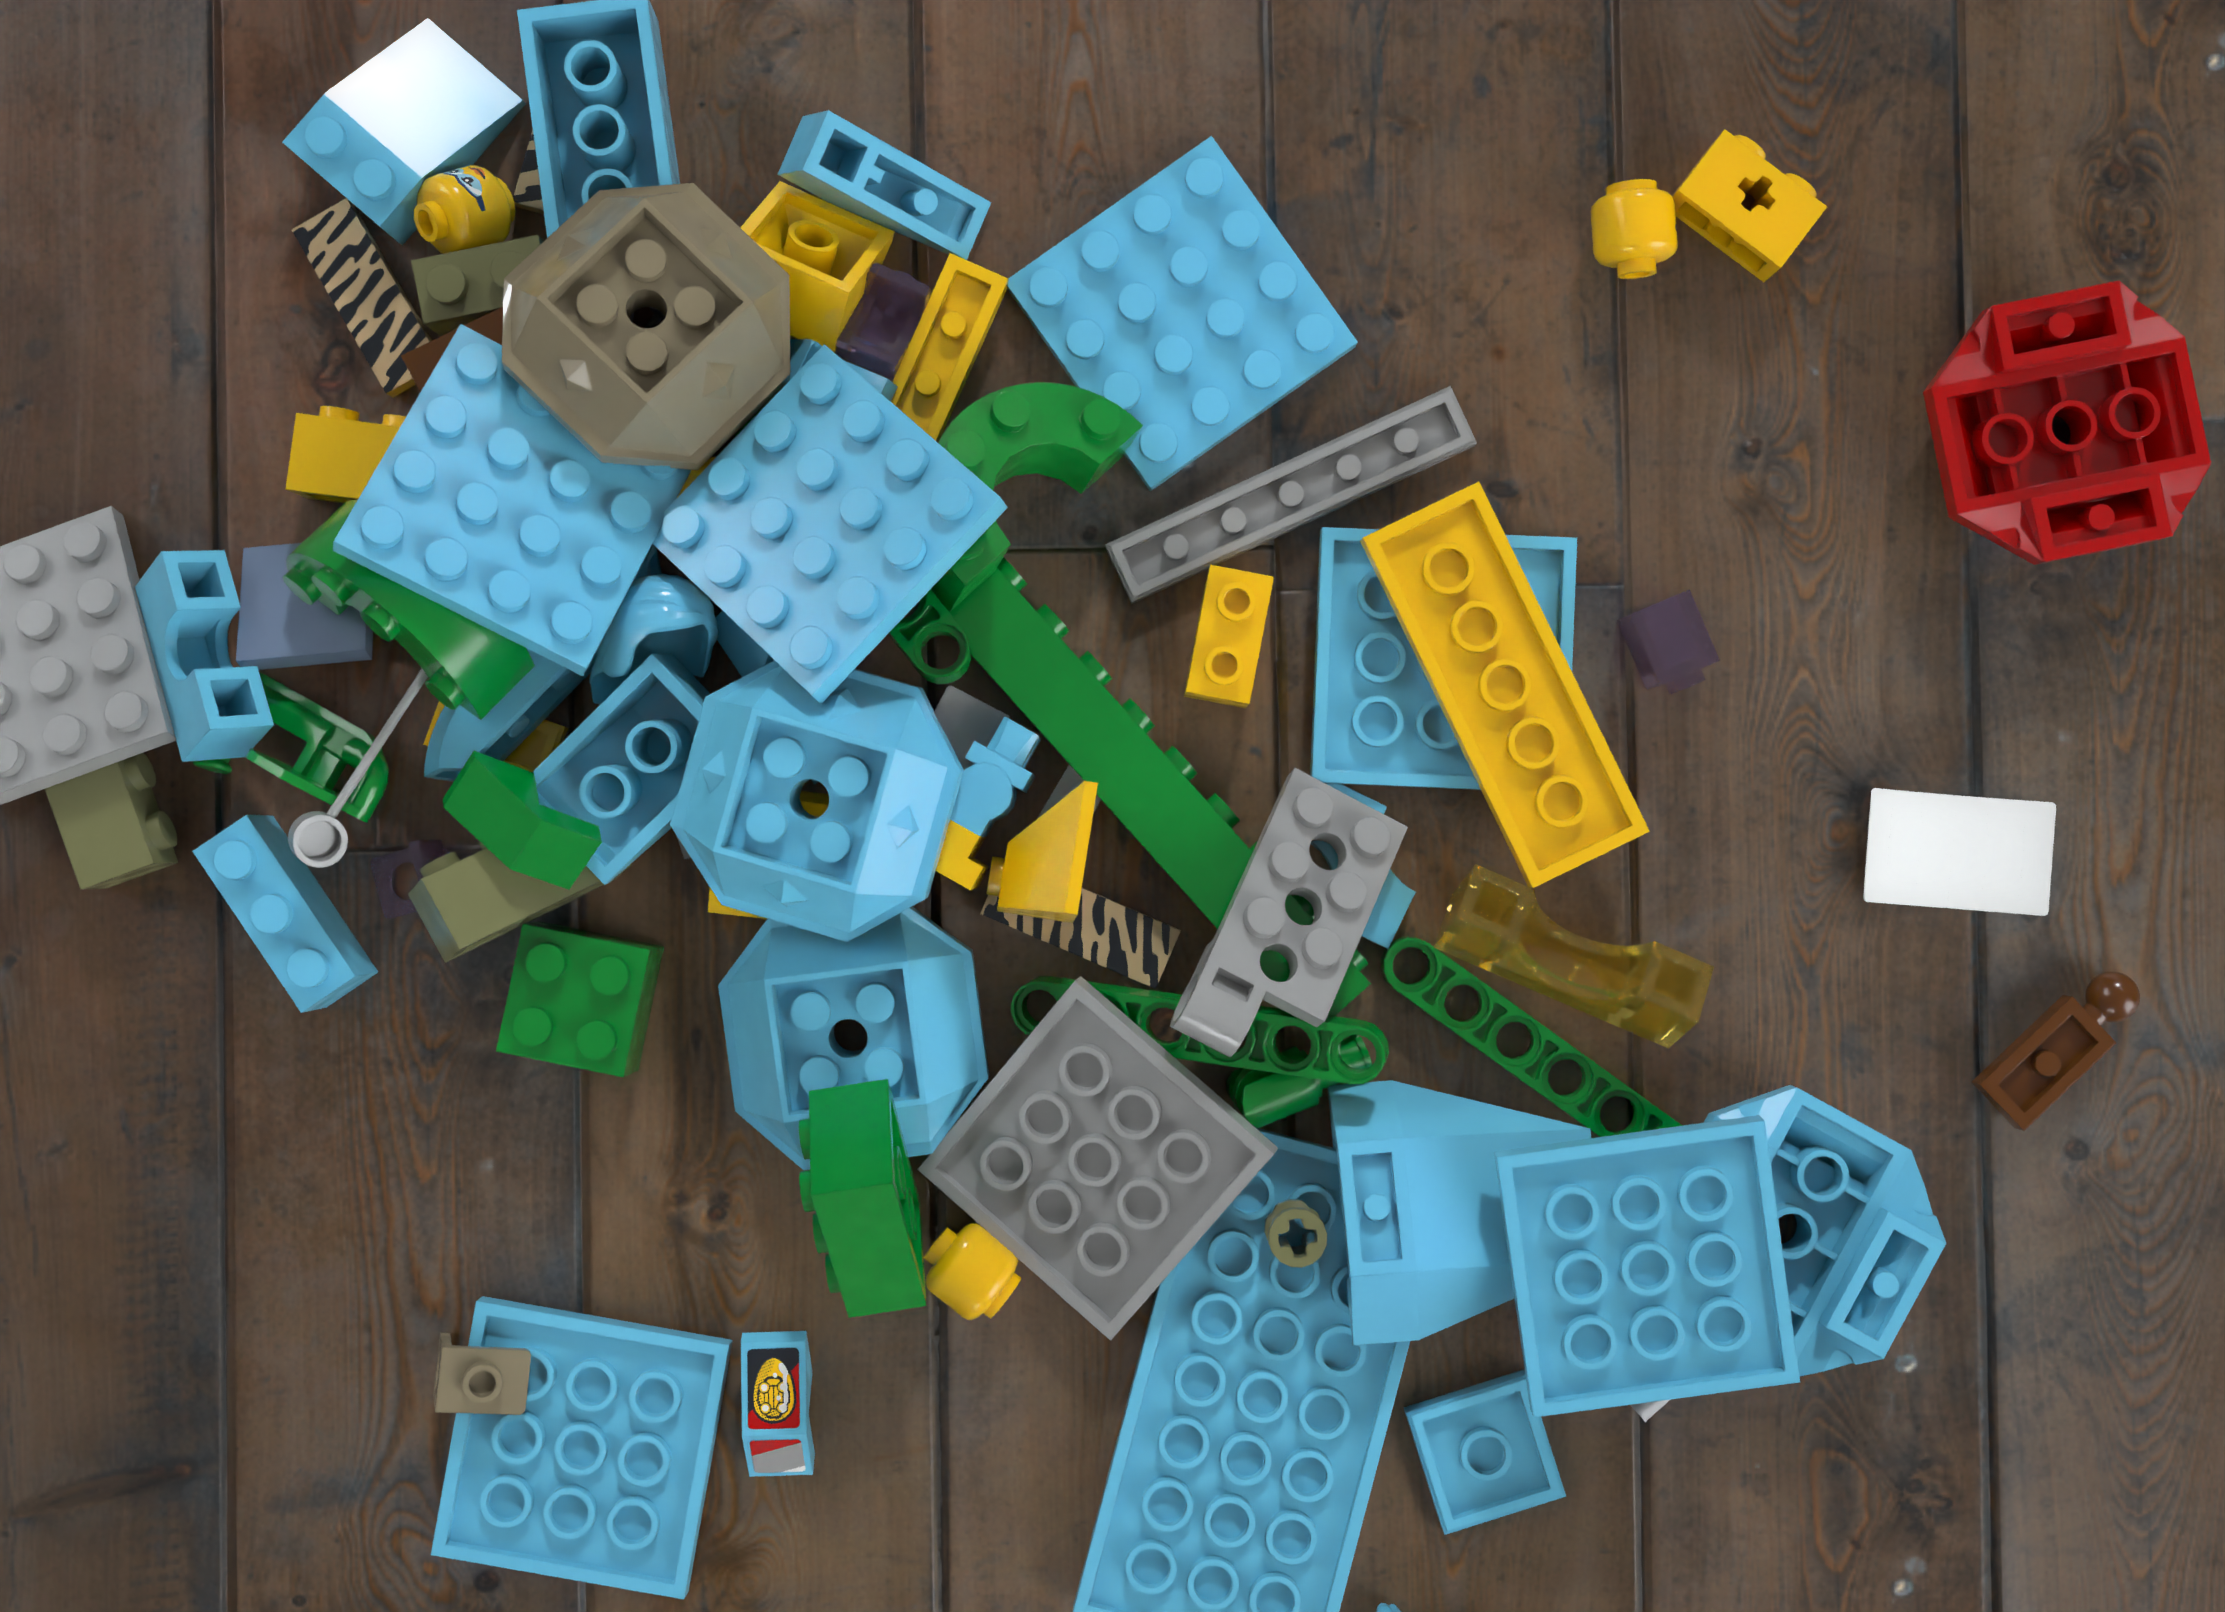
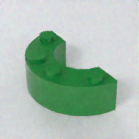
M1034 382L1005 387L976 400L951 422L938 443L992 490L996 485L1013 476L1041 474L1062 480L1082 494L1124 456L1125 450L1132 444L1143 425L1119 405L1091 391L1059 383ZM996 521L931 588L949 612L995 572L1011 543Z
M357 500L346 501L287 556L286 567L288 572L282 577L285 584L305 603L313 605L318 600L337 615H340L349 606L359 610L363 621L378 636L388 642L395 639L409 652L429 679L425 682V685L436 699L451 710H455L461 705L478 719L482 720L535 666L528 650L334 552L333 541Z

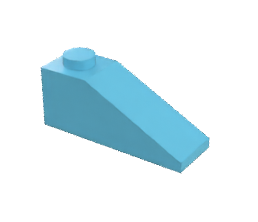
M829 110L802 116L777 174L833 205L949 255L952 253L965 260L969 256L991 205L990 201Z

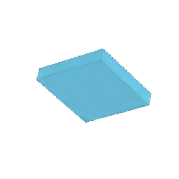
M1525 1370L1404 1407L1444 1535L1566 1497L1542 1418L1533 1417L1530 1410Z

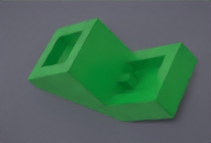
M477 751L472 752L442 799L443 808L510 870L570 890L602 843L599 826L539 804L533 772Z

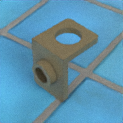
M440 1332L433 1395L435 1412L523 1414L526 1409L531 1363L530 1351L526 1348L455 1346L451 1343L450 1333Z

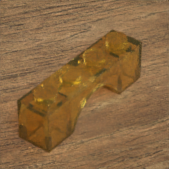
M1477 864L1473 866L1453 892L1434 944V948L1668 1049L1699 1022L1714 966L1656 941L1641 945L1622 946L1601 943L1576 935L1556 924L1541 910L1536 900L1535 889Z

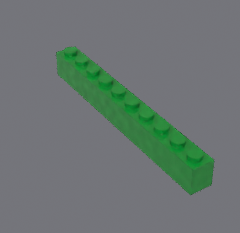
M1003 557L995 572L949 612L963 629L970 644L971 656L1084 781L1098 783L1096 795L1218 930L1258 840L1251 847H1248L1232 829L1240 822L1235 813L1216 793L1206 800L1189 782L1198 774L1192 765L1173 745L1163 753L1147 735L1155 727L1153 722L1131 698L1122 705L1119 704L1104 687L1112 680L1109 673L1089 651H1086L1079 658L1062 640L1070 632L1069 629L1045 603L1037 610L1030 605L1020 593L1027 585L1026 581ZM1299 895L1287 896L1285 910L1289 918L1300 925H1311L1314 920V910L1310 902ZM1357 949L1328 1013L1330 1016H1336L1371 984L1360 972L1369 963ZM1272 950L1261 953L1260 966L1263 973L1273 981H1287L1290 969L1285 957L1279 952Z

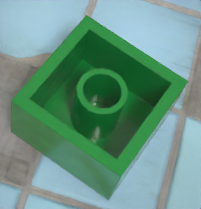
M542 921L522 924L496 1051L618 1077H625L638 1071L664 946Z

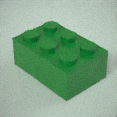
M888 1079L809 1091V1118L799 1120V1139L804 1159H810V1170L800 1172L799 1185L804 1211H816L812 1217L817 1252L818 1254L829 1253L825 1255V1268L830 1293L841 1292L848 1318L927 1306L921 1204Z

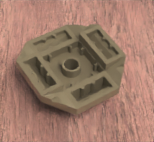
M694 183L599 190L504 278L502 364L504 370L602 463L670 466V468L699 470L790 381L789 274ZM643 307L655 308L665 316L663 322L654 328L638 327L629 318L636 310Z

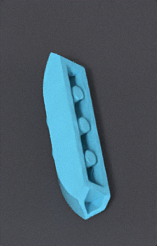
M652 545L635 579L645 575L662 574L655 545ZM527 649L535 666L482 720L478 719L461 705L455 710L444 706L429 741L424 777L454 782L473 751L504 761L589 675L596 660L597 651L584 676H581Z

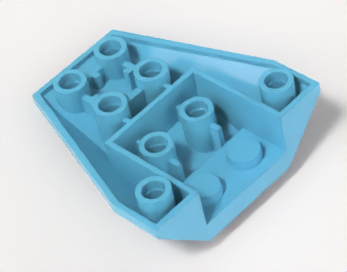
M1393 1080L1367 1082L1364 1084H1339L1328 1087L1333 1149L1337 1150L1349 1278L1346 1279L1352 1345L1420 1340L1514 1299L1494 1152L1590 1139V1128Z

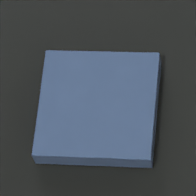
M301 543L243 548L240 590L241 608L239 610L236 662L240 667L257 666L258 670L372 660L373 630L363 621L359 610L349 606L340 615H337L318 600L313 605L305 603L285 584L282 577L288 572L286 558Z

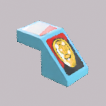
M806 1331L742 1333V1440L749 1477L813 1475L815 1450L809 1418L813 1371Z

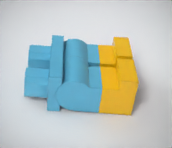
M1004 716L987 747L976 741L973 742L965 758L974 763V765L966 768L963 772L938 860L937 872L969 890L978 888L990 866L975 859V856L994 822L1007 816L1014 808L1017 799L1016 788L1027 793L1035 779L1033 773L1025 768L1041 741L1039 735Z

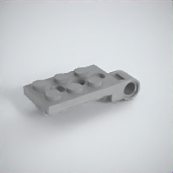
M1294 768L1283 784L1213 940L1205 947L1194 974L1177 1004L1170 1027L1231 1057L1247 1035L1262 1000L1315 1027L1324 1023L1408 827ZM1320 840L1327 842L1335 849L1338 856L1336 869L1325 870L1313 862L1309 852L1312 841ZM1299 895L1310 902L1314 910V920L1311 925H1300L1289 918L1285 910L1287 896ZM1263 951H1276L1285 957L1290 969L1287 981L1276 982L1269 979L1263 973L1260 966V956Z

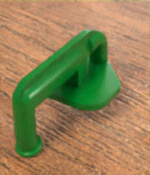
M259 673L273 723L308 743L294 767L252 748L248 751L246 758L287 783L332 805L341 792L334 786L344 768L348 764L356 769L374 742L375 737L275 679ZM380 749L341 809L366 823L371 818L388 785L389 767L382 749ZM231 758L193 761L195 766L221 774L232 772V767L229 765Z

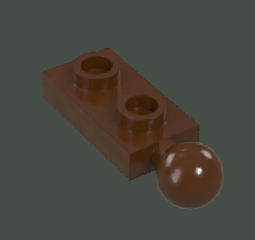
M2104 972L2097 975L2087 986L2085 993L2086 1004L2083 1007L2073 996L2062 995L1972 1081V1084L2014 1128L2025 1131L2116 1044L2114 1039L2101 1026L2105 1022L2124 1021L2130 1018L2138 1009L2140 992L2136 983L2130 977L2120 972Z

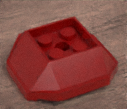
M2120 280L1993 305L1983 310L1923 391L1948 517L2033 565L2172 537L2184 516L2182 512L2196 493L2211 465L2185 336L2159 314L2137 301L2138 296ZM2054 416L2062 418L2069 426L2070 440L2068 444L2062 443L2055 437L2052 430Z

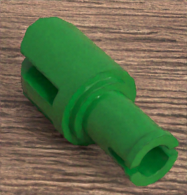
M1351 1035L1350 1038L1341 1042L1340 1055L1347 1065L1355 1069H1365L1372 1065L1369 1052L1360 1036ZM1296 1046L1280 1052L1286 1058L1292 1060L1308 1056L1303 1049L1299 1050ZM1240 1068L1231 1072L1226 1081V1091L1245 1119L1254 1127L1260 1128L1302 1110L1318 1106L1319 1098L1322 1097V1090L1340 1082Z

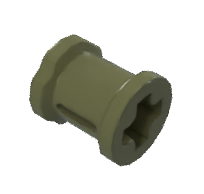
M1288 1199L1275 1205L1272 1213L1266 1217L1264 1232L1272 1253L1281 1263L1290 1267L1302 1268L1313 1264L1322 1256L1327 1246V1232L1319 1214L1314 1209L1308 1207L1304 1201ZM1300 1219L1305 1229L1312 1230V1232L1302 1234V1245L1297 1247H1291L1286 1237L1279 1236V1234L1289 1231V1220Z

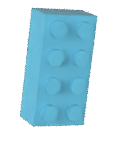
M594 0L517 10L547 238L599 190L680 184L659 21L650 0Z

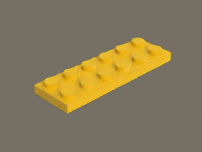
M1480 482L1472 484L1363 537L1360 542L1528 888H1535L1650 832Z

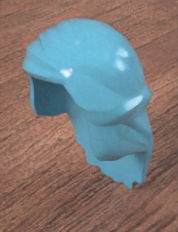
M662 573L645 575L634 579L597 651L589 681L593 702L599 705L603 703L651 654L672 653L691 674L704 677L719 633L717 620L714 615V605L710 598L690 580L678 575Z

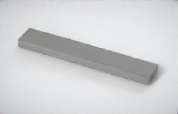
M1451 386L1107 543L1105 548L1129 600L1133 604L1209 569L1210 564L1218 565L1474 447L1477 442Z

